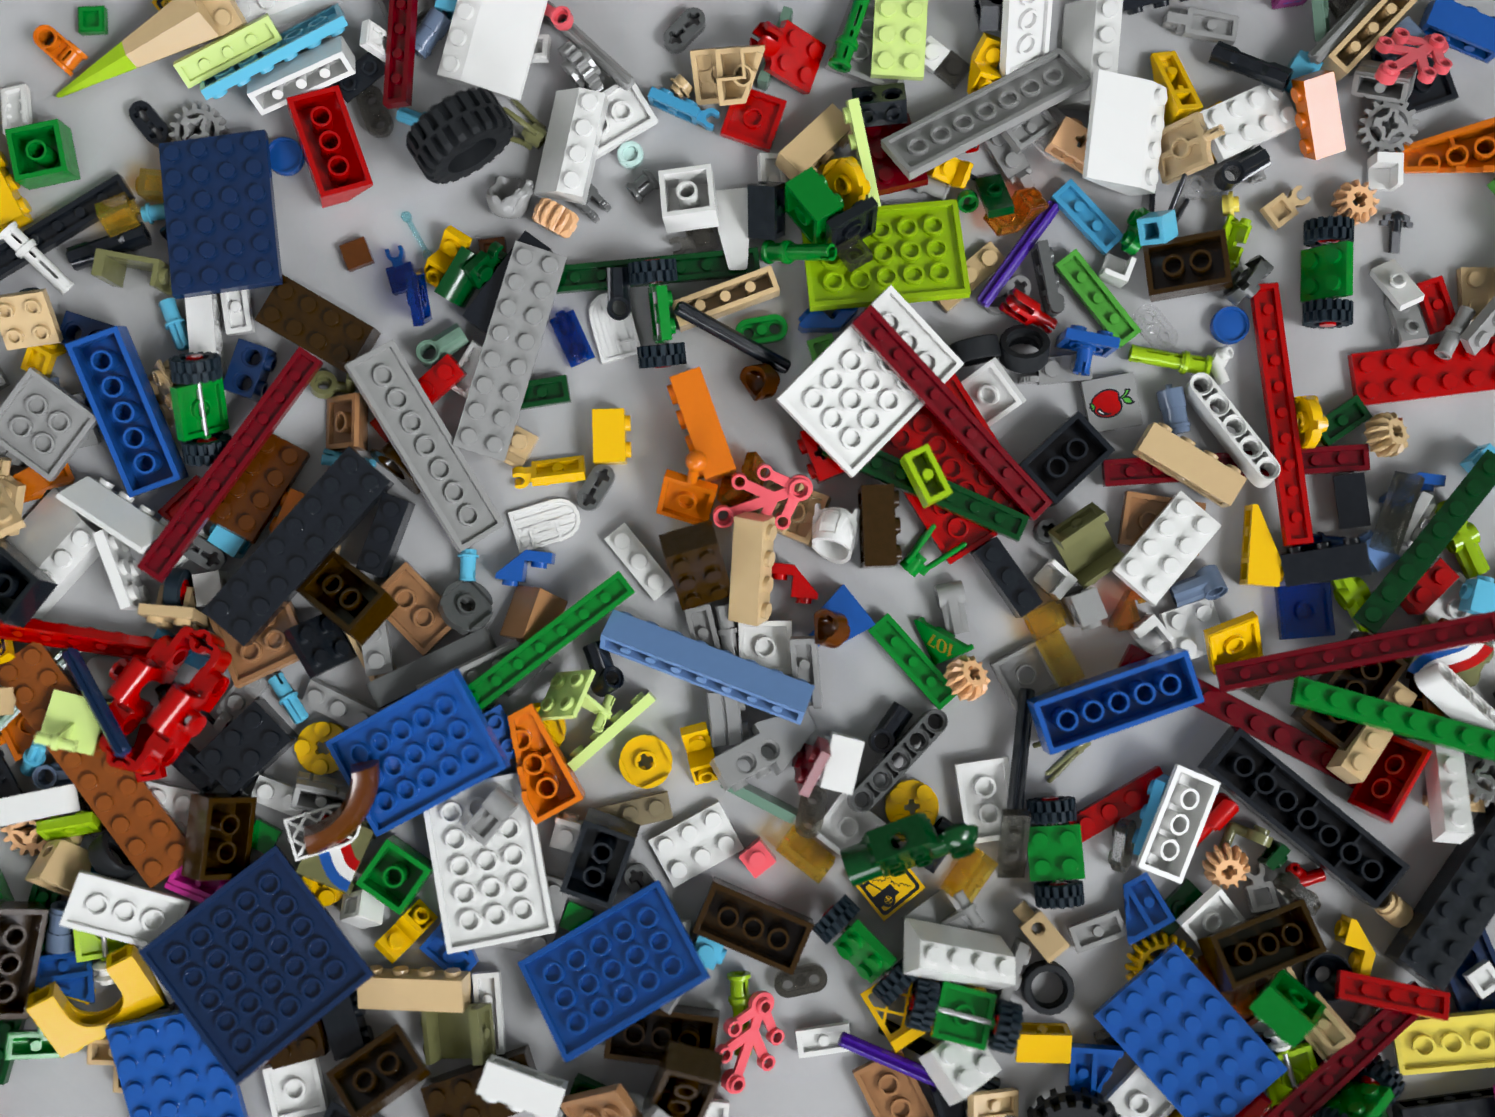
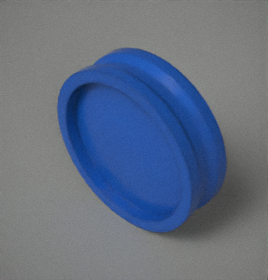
M280 137L269 144L271 169L282 176H292L302 169L305 157L301 146L295 140L289 137Z
M1234 306L1222 308L1214 314L1210 321L1212 336L1215 340L1225 345L1235 344L1244 339L1250 328L1247 314L1242 309Z

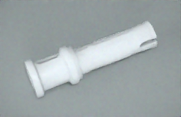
M16 221L12 222L0 233V240H4L16 251L15 255L18 258H25L62 295L75 285L36 247V241L29 239L18 228ZM12 235H14L22 244H20L18 241H16V240L12 237ZM39 262H42L54 275H56V276L58 277V279H56V278H55L45 267H43Z

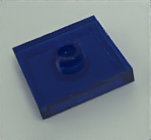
M415 268L404 272L407 285L406 297L411 309L413 327L423 326L432 319L425 272L423 268Z
M1330 582L1274 587L1279 640L1335 635Z

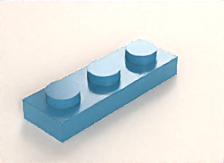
M1072 179L1051 196L1050 200L1058 204V208L1103 256L1121 240L1123 233Z
M1162 774L1155 780L1152 779L1149 784L1147 794L1150 795L1148 804H1144L1139 817L1143 821L1140 829L1137 828L1132 838V843L1135 844L1133 854L1140 855L1170 779L1168 775Z

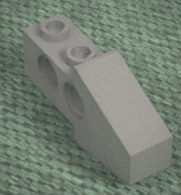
M807 709L801 725L778 716L759 721L751 728L754 737L718 755L709 764L724 791L732 788L736 792L748 785L746 780L756 776L757 779H760L772 772L770 767H772L776 776L779 775L817 727ZM767 746L771 748L773 758H765L761 754V747ZM739 759L747 760L750 764V770H740L737 761Z

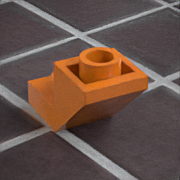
M68 463L57 478L51 482L30 467L13 475L16 481L26 485L24 503L41 499L46 490L73 484L75 481Z

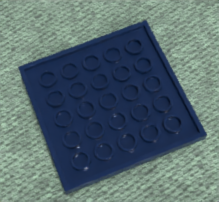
M277 845L138 951L236 1086L375 975L301 875L296 873L295 867Z

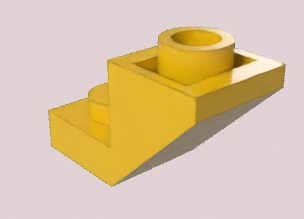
M985 32L982 34L971 55L967 85L968 94L1002 78L996 68L1000 62V37Z
M449 225L444 230L439 249L427 258L421 279L437 288L461 246L469 249L472 238Z
M706 721L681 727V737L687 752L695 786L718 780L709 764L716 756Z
M419 899L376 941L374 946L393 964L435 922L438 916Z
M1341 914L1340 920L1336 922L1334 928L1335 940L1344 945L1354 947V951L1350 953L1348 963L1353 973L1370 976L1376 953L1358 921Z

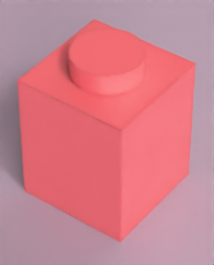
M760 836L740 851L738 856L755 879L777 862L775 855Z

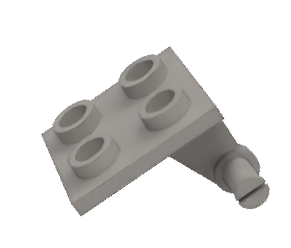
M940 889L901 918L903 922L905 918L963 929L969 928L961 916L966 915L974 929L984 923L975 910L977 906L974 902L971 903L963 889L953 895L960 905V909L956 910L944 890Z

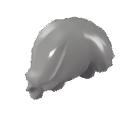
M503 176L495 177V182L486 191L487 203L491 212L505 219H517L523 216L529 208L530 199L534 193L533 180L505 178Z

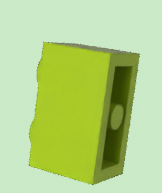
M929 444L903 455L899 460L923 509L947 498L953 493Z

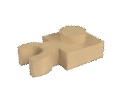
M1301 185L1292 189L1288 194V198L1283 192L1259 210L1274 231L1299 214L1296 208L1303 207L1310 201V196L1304 200L1297 198V192L1303 188Z

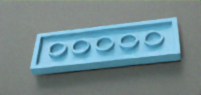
M337 3L280 33L282 36L280 42L200 83L201 93L206 100L212 97L214 99L221 98L227 94V89L237 85V87H241L251 81V76L259 72L266 74L275 68L274 64L282 60L288 62L298 56L297 52L307 47L310 50L322 43L321 39L329 35L331 37L340 35L345 31L344 27L348 26L341 7Z

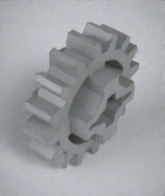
M567 41L558 48L559 54L564 61L561 66L576 87H585V89L599 92L604 89L603 83L599 80L600 77L598 76L601 71L586 50L582 48L577 50L570 41Z
M1374 101L1371 104L1372 110L1366 108L1363 111V115L1366 118L1358 120V124L1363 126V128L1357 131V135H1364L1360 144H1369L1367 148L1368 153L1373 149H1376L1377 152H1394V149H1396L1397 152L1401 153L1404 151L1403 144L1410 146L1413 143L1409 136H1416L1418 134V131L1413 129V126L1417 125L1419 120L1412 119L1416 112L1415 109L1410 111L1406 109L1409 102L1401 106L1399 103H1389V101H1382L1381 105H1379L1377 101ZM1387 110L1385 116L1373 118L1378 112ZM1398 114H1400V115L1402 116V118L1404 119L1405 123H1403V122L1400 120ZM1389 120L1392 130L1386 135V127L1383 125ZM1370 131L1374 132L1377 141L1373 138ZM1402 137L1398 142L1389 144L1391 138Z
M192 103V110H188L183 106L182 115L174 114L178 120L176 123L170 122L169 125L175 131L168 134L173 140L182 141L225 135L230 132L226 126H223L226 120L219 116L220 113L215 108L210 110L206 104H203L200 109L196 103Z
M1470 755L1469 759H1464L1469 795H1474L1473 802L1476 803L1481 799L1484 801V806L1488 807L1490 802L1495 804V762ZM1479 767V769H1476L1475 773H1472V771L1475 768Z

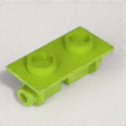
M1228 214L1222 229L1226 231L1230 269L1233 272L1234 268L1238 267L1244 250L1236 245L1237 243L1246 244L1252 226L1250 225V219L1241 218L1239 221L1233 215Z

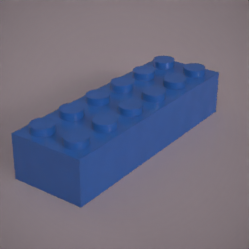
M114 326L65 344L129 498L188 478L189 475L127 326Z
M1178 647L1026 700L1042 749L1049 755L1205 702L1189 652Z

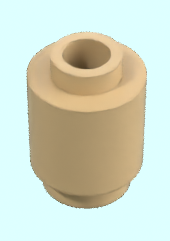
M1392 891L1377 909L1374 908L1377 914L1396 928L1406 926L1413 918V908Z

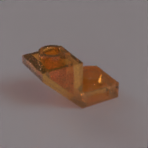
M1035 187L1015 190L1011 197L1015 206L1013 214L988 218L987 214H985L983 219L997 236L1016 233L1048 208L1049 203L1043 198L1040 191Z
M756 451L747 452L741 472L746 475L748 480L763 486L764 481L759 479L756 469L765 462ZM767 468L761 469L760 475L766 476ZM724 476L717 493V500L722 505L731 507L748 501L754 496V494L748 491L736 490L731 483L732 476ZM738 477L735 479L734 483L736 485H742L744 483V478Z
M1125 590L1107 623L1108 627H1117L1118 632L1134 628L1133 623L1141 621L1135 600L1137 599L1138 604L1145 603L1146 601L1134 590Z

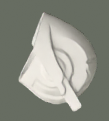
M816 503L812 521V548L821 557L832 563L844 564L848 562L858 542L860 509L856 508L854 512L840 507L821 509V504Z

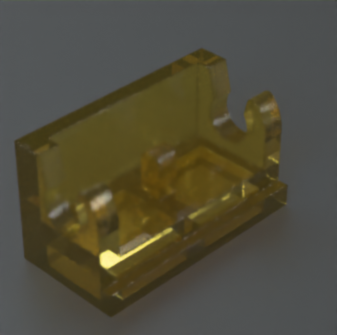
M1059 626L1050 633L1040 636L1035 641L1060 688L1085 677L1084 670Z
M795 824L791 826L776 846L777 852L818 884L835 863L836 857Z
M974 846V853L958 860L940 886L952 897L963 889L971 903L999 864L976 846Z

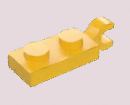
M584 455L532 461L531 467L512 468L513 478L522 477L515 479V488H525L530 482H532V486H547L550 484L586 480Z

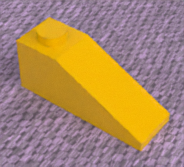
M1176 51L1151 53L1150 61L1154 82L1167 88L1168 98L1164 112L1165 126L1195 112H1201L1203 105Z
M1259 505L1244 506L1239 585L1280 587V582H1282L1284 577L1280 555Z

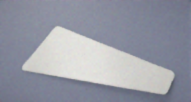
M748 188L715 190L719 227L717 229L728 269L745 270L748 267L749 251Z

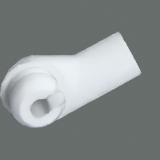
M1230 346L1219 347L1212 355L1211 373L1218 386L1230 381L1225 370L1228 360L1233 358L1234 351Z

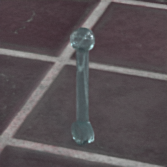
M404 211L401 214V219L408 224L423 251V258L427 260L433 253L424 244L412 222L410 212Z

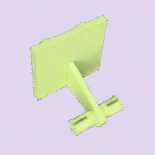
M593 669L557 672L551 680L549 690L541 702L538 713L543 721L575 719L582 706L597 715L591 728L596 732H602L606 721L612 716L611 709L616 698L606 694L602 705H600L587 694L596 673Z
M54 689L41 731L36 733L34 743L50 746V749L55 751L63 749L93 756L101 728L84 696Z

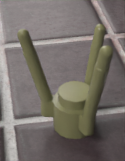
M510 99L531 121L527 123L507 107H503L507 115L524 127L521 134L525 137L524 140L513 136L510 138L511 142L520 144L530 151L533 146L540 149L546 140L548 131L546 126L540 123L519 101Z
M1038 741L1033 743L1032 746L1037 748L1041 746V743ZM1091 742L1067 749V752L1045 771L1047 776L1053 773L1047 779V782L1052 783L1078 755L1084 752V749L1091 745Z

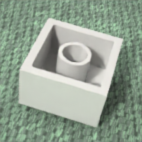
M711 163L658 171L662 218L667 233L719 227L715 182Z
M830 730L829 736L824 735L823 738L829 741L831 756L818 779V784L821 788L853 795L865 741L860 737Z
M946 1040L940 1041L918 1058L949 1106L963 1101L1002 1070L987 1047L986 1051Z

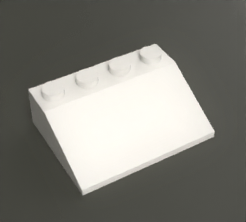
M457 0L437 75L450 84L475 89L481 87L491 91L494 95L521 101L548 0Z
M1100 69L1094 70L1082 178L1126 196L1155 194L1158 182L1159 157L1161 155V138L1164 129L1165 104L1168 98L1166 87L1152 80Z
M58 488L51 489L23 520L26 527L19 530V535L8 536L6 539L58 584L32 618L43 619L100 556L92 533L100 531L102 528L55 498L57 493L60 492Z

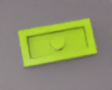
M79 811L71 816H51L47 820L37 821L36 832L44 840L51 841L102 832V822L93 812Z

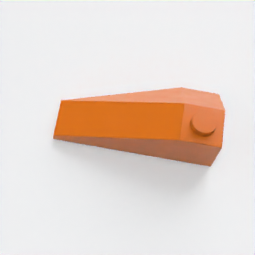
M1495 117L1415 141L1410 146L1403 145L1404 151L1401 153H1404V173L1495 172Z
M533 703L509 715L508 722L516 757L522 800L536 825L584 799L585 791L574 771L567 764V759Z

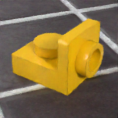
M954 157L926 173L927 176L949 184L951 187L964 189L974 164Z
M59 343L28 347L20 368L27 372L30 367H34L50 378L56 358L66 353L65 347Z

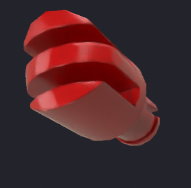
M1014 288L1012 291L1014 295L1009 294L1007 296V303L1002 302L999 306L1002 312L1026 326L1033 324L1042 329L1046 334L1052 332L1048 328L1049 326L1052 329L1056 328L1057 319L1041 311L1039 302L1017 288Z
M1220 792L1216 795L1196 847L1213 830L1215 832L1217 830L1221 831L1239 811L1237 803L1227 794Z

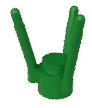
M932 524L928 530H924L910 552L899 564L913 577H916L918 573L925 576L930 569L966 547L967 543L962 542L925 565L924 563L927 559L919 551L936 528V524Z

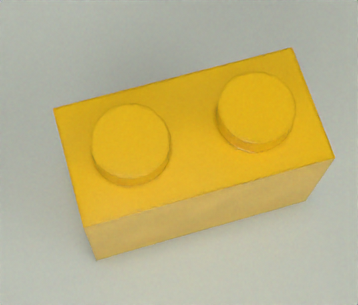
M624 408L592 409L593 463L595 465L627 464V458L632 457V443L627 442V431H631V415H626Z

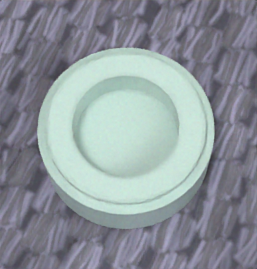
M626 141L619 146L617 157L619 163L624 168L635 169L642 164L644 153L642 147L637 142Z

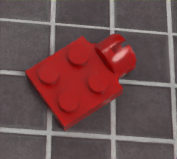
M789 20L781 21L779 27L770 21L760 22L752 32L760 40L756 41L751 37L749 43L750 45H765L763 57L766 60L764 71L803 95L809 94L827 45Z

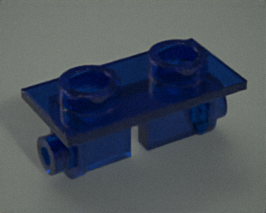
M574 310L557 312L555 314L556 317L549 321L570 367L573 368L595 358Z

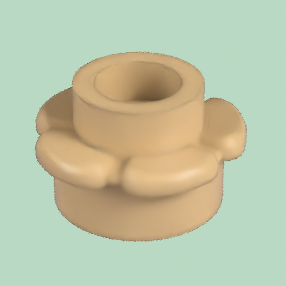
M678 74L674 79H670L673 83L670 89L680 99L683 96L686 98L690 97L689 94L694 89L682 75Z

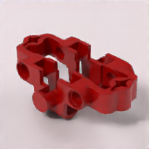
M186 626L181 628L174 638L169 635L162 636L146 656L134 654L130 661L127 658H122L111 667L109 677L114 680V683L107 692L115 699L109 705V708L123 734L127 737L136 729L144 717L147 718L154 708L150 704L151 702L139 697L140 691L145 684L150 681L171 684L179 674L177 671L188 657L190 649L210 658L189 683L185 685L173 684L146 722L154 727V732L146 741L142 752L140 749L131 746V752L125 757H117L113 753L104 734L102 735L99 746L106 753V761L109 766L142 775L150 774L157 764H160L162 767L171 765L191 738L198 735L204 729L207 718L199 712L203 710L210 713L230 683L223 673L230 665L232 655L225 649L224 640L220 636L204 629L196 630ZM191 717L192 719L186 723L185 719Z

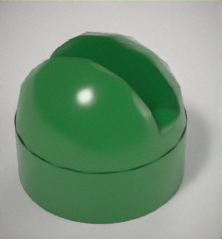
M971 189L962 190L957 197L958 207L964 213L975 211L979 206L977 194ZM968 197V204H964L965 198Z

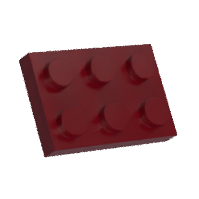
M907 113L908 123L865 127L879 196L928 185L926 172L909 180L881 148V140L912 124L909 113Z

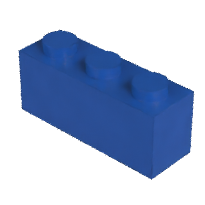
M1432 0L1427 4L1418 25L1426 35L1441 34L1446 38L1449 48L1482 62L1489 63L1495 58V16L1490 17L1479 12L1475 7L1464 6L1454 0Z

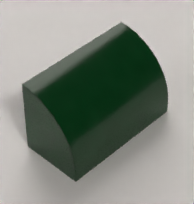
M461 246L434 292L465 309L477 288L471 284L463 267L477 254Z

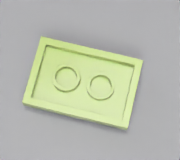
M928 0L874 1L870 78L923 81Z

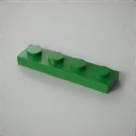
M888 613L867 630L937 709L941 710L957 695H951L952 689L945 686L948 680Z

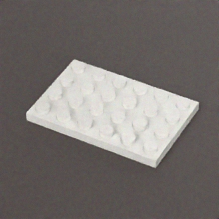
M891 285L870 304L944 384L964 365L963 361ZM850 325L775 399L849 477H854L923 406L922 402Z
M518 772L487 778L423 812L447 954L556 932L538 825H535L523 803ZM502 786L521 804L487 845L483 846L463 828L482 807L486 798L497 787Z

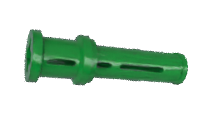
M870 0L853 1L843 33L836 38V49L833 57L829 59L828 65L838 72L848 73L851 70L850 62L853 53L857 51L859 46L857 37Z
M765 240L760 251L761 258L766 264H773L775 261L791 264L796 260L834 261L837 256V248H834L835 244L833 243L795 244L791 240H783L781 243Z

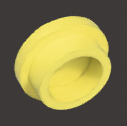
M1233 191L1228 192V195H1222L1223 217L1228 216V214L1235 217V212H1240L1239 196H1234Z

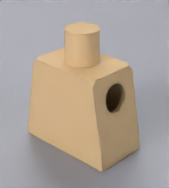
M84 835L68 837L65 840L48 841L26 875L25 880L70 898L79 871H91L92 865L88 857V850L80 847Z
M1025 900L1012 910L1022 922L1018 925L1020 930L1048 963H1051L1070 947L1069 943L1041 910L1037 909L1034 912ZM1036 922L1042 926L1039 933H1035L1032 930V925Z

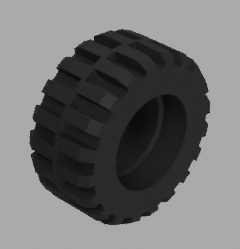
M481 87L477 89L468 88L466 91L456 92L451 97L447 96L437 105L431 106L429 111L423 113L419 120L413 123L411 131H408L406 146L427 180L436 184H448L450 181H458L460 178L467 177L474 171L482 169L485 164L493 161L495 156L501 154L504 147L510 143V138L513 137V123L491 91Z

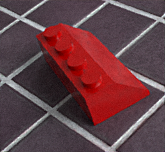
M339 85L287 97L288 112L322 208L347 202L372 187L373 181Z

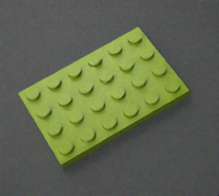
M957 199L880 206L877 212L875 233L839 252L834 261H804L810 312L868 307L890 285L907 303L970 298L971 294ZM801 232L802 244H811Z

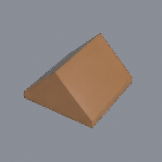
M350 393L327 399L326 448L328 450L345 451L350 446L356 451H368L369 406L360 393Z
M518 585L499 635L512 640L516 638L518 642L524 643L564 613L568 602L542 588Z

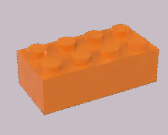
M700 366L669 377L671 385H668L667 389L672 404L679 405L680 410L675 412L681 429L687 428L689 435L685 436L689 452L698 450L703 452L707 458V465L704 470L699 472V479L705 478V481L714 482L735 474L736 467Z

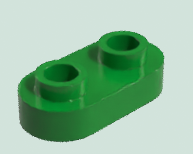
M1144 207L1131 212L1127 219L1129 224L1127 231L1123 234L1120 241L1122 244L1121 250L1130 256L1135 255L1142 247L1140 246L1136 219L1151 212Z
M771 314L744 319L738 323L736 331L743 334L746 330H751L754 335L750 339L764 345L783 340L788 331V324L782 316ZM772 325H776L780 330L774 334L770 332L769 328Z

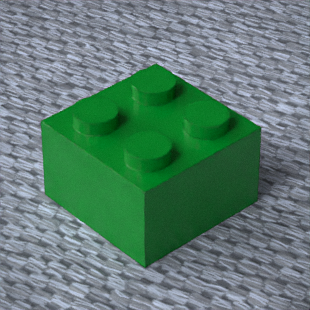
M53 119L5 129L15 182L28 190L81 179L71 128L60 120Z
M811 166L785 183V212L811 244H825L826 221L836 213H843L844 201L838 193H833L828 187L826 178L821 173L818 174Z
M392 835L386 839L356 882V885L401 915L408 909L433 873L432 861L397 836Z
M1283 969L1278 971L1262 987L1249 1006V1009L1253 1011L1254 1016L1260 1022L1266 1023L1273 1029L1276 1036L1282 1042L1288 1043L1294 1048L1316 1026L1327 1006Z

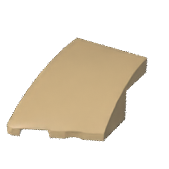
M742 45L690 50L696 103L698 105L719 103V106L745 104L760 66L765 45Z
M771 480L764 486L773 491L784 488ZM798 483L794 486V490L801 491L804 485ZM813 490L808 499L798 502L790 518V526L785 530L777 528V533L811 547L815 504L820 503L821 509L828 508L831 502L830 496ZM787 499L777 502L771 516H775L783 511ZM759 508L751 512L760 514L762 508ZM785 517L778 519V524L784 525L787 522Z

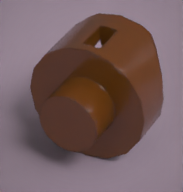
M767 363L746 366L740 373L739 379L754 401L773 397L780 384L779 374Z
M820 609L815 612V644L828 648H838L850 635V627L846 616L828 609Z

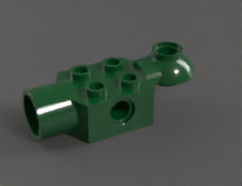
M915 813L867 831L860 843L840 850V854L851 884L857 886L881 876H901L909 868L928 866L932 863V860L951 854L953 859L967 857L975 852L974 844L978 838V826L957 823L945 828L942 834L938 836L935 827L932 826L926 814Z

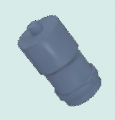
M431 7L416 29L415 54L424 60L432 54L433 48L439 40L443 39L450 28L451 21L446 17L447 13L442 10L440 12Z
M1172 384L1165 385V390L1156 392L1164 424L1171 427L1172 433L1175 435L1190 432L1191 423L1188 420L1186 411L1187 404L1183 386L1173 388Z
M66 900L53 902L48 912L49 925L46 930L45 950L52 954H65L74 949L73 929L59 925L68 903Z

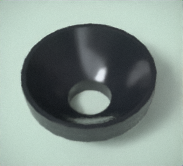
M1324 952L1306 961L1302 971V981L1305 988L1312 994L1318 991L1327 1003H1333L1341 1000L1335 998L1337 971H1353L1343 957L1335 953ZM1322 966L1327 967L1329 977L1325 981H1318L1315 976L1316 970Z

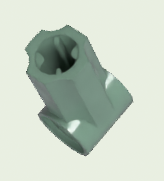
M455 323L435 337L421 341L416 347V355L425 367L431 369L446 354L452 355L470 344L460 326ZM427 350H436V354L432 359H424V353Z

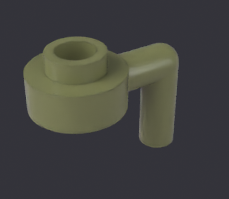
M321 370L311 380L310 390L317 398L328 399L336 392L354 393L356 385L348 373L346 374V382L337 381L335 375L331 372ZM326 385L328 389H320L319 386Z
M1231 821L1227 824L1218 847L1222 848L1225 842L1231 847L1235 834L1268 848L1271 847L1274 838L1269 836V830L1258 825H1254V828L1251 829Z

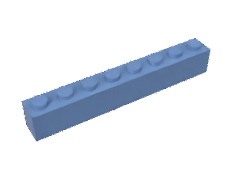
M613 609L600 638V648L799 725H801L815 686L809 684L804 679L792 678L783 674L780 670L769 669L759 665L754 660H745L737 657L728 650H719L711 647L704 641L690 639L678 631H669L659 627L652 621H643L635 618L632 614L625 611L620 612Z

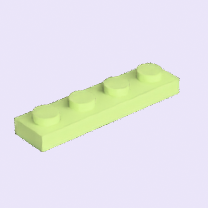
M268 13L174 61L173 66L189 89L280 42L282 36Z
M859 98L850 99L845 102L846 107L842 108L845 124L850 123L852 134L848 135L851 151H856L857 162L862 168L866 180L870 183V193L865 196V200L873 196L878 203V207H880L881 203Z
M642 691L630 701L633 705L626 712L622 709L609 719L612 724L606 730L603 729L602 732L595 731L589 737L592 740L590 744L585 748L579 745L569 754L572 758L567 763L569 767L575 772L656 701L655 696L650 691L645 695Z

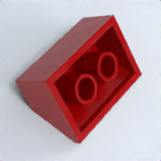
M1393 735L1364 782L1357 783L1347 802L1365 815L1385 824L1393 823L1433 751Z

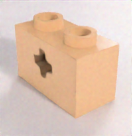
M1066 116L1057 126L1044 151L1083 174L1088 129L1083 126L1080 120Z

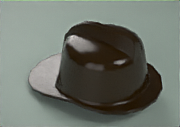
M391 442L380 451L377 449L370 451L374 460L391 472L404 486L415 494L420 493L418 486Z

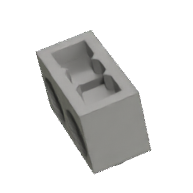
M1096 587L1080 589L1063 596L1061 599L1072 627H1080L1081 630H1091L1101 626V620L1108 618Z

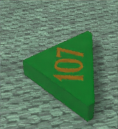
M924 617L914 620L934 665L974 649L973 644L967 645L956 639L955 635L949 631L927 623Z

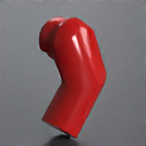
M1296 862L1290 863L1285 868L1287 878L1300 887H1307L1326 880L1322 868L1307 872Z

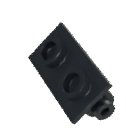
M370 52L355 62V74L332 84L333 86L339 85L343 99L347 103L385 75V65Z

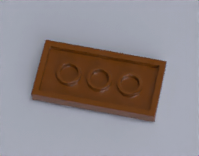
M272 434L208 521L255 544L280 505L283 495L289 491L310 458L309 452Z

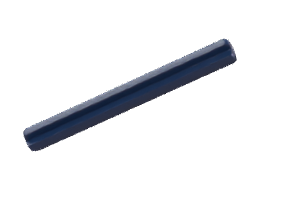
M73 647L68 648L67 651L62 653L67 667L113 753L117 757H125L131 752V746L79 650Z

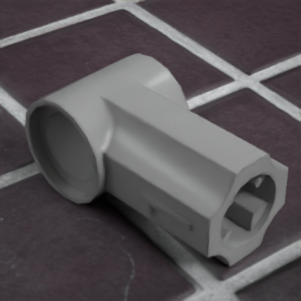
M962 581L935 585V597L938 608H941L945 630L954 635L969 632L964 606L966 596Z

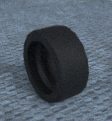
M1021 324L1006 329L1001 334L999 341L1001 350L1000 363L1006 369L1015 373H1034L1042 369L1047 364L1051 342L1048 334L1034 325L1026 326ZM1016 344H1029L1036 347L1039 351L1032 354H1021L1011 350L1009 347Z
M996 334L975 336L949 345V348L963 361L964 365L962 367L989 362L994 357L996 359L1001 357L999 340Z
M108 830L97 837L88 847L90 863L99 875L126 881L138 872ZM110 849L118 854L123 863L119 862L112 855Z
M1041 960L1028 966L1022 975L1020 984L1023 998L1039 1014L1049 1016L1059 1014L1068 1008L1073 1000L1075 990L1073 980L1068 972L1054 961L1048 963L1046 960ZM1042 972H1053L1062 980V994L1052 1003H1042L1032 994V982Z

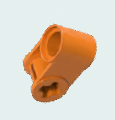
M40 25L33 32V40L36 45L70 76L74 74L73 70L83 59L87 60L89 58L70 40L65 39L49 25ZM54 37L53 42L49 45H46L48 39Z

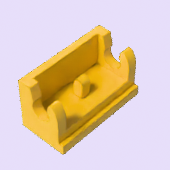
M1022 1022L1021 1036L1018 1040L1017 1048H1015L1016 1062L1071 1063L1072 1034L1067 1023Z

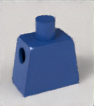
M844 584L820 608L836 611L846 616L850 627V635L846 641L875 625V622ZM815 630L808 635L815 636Z

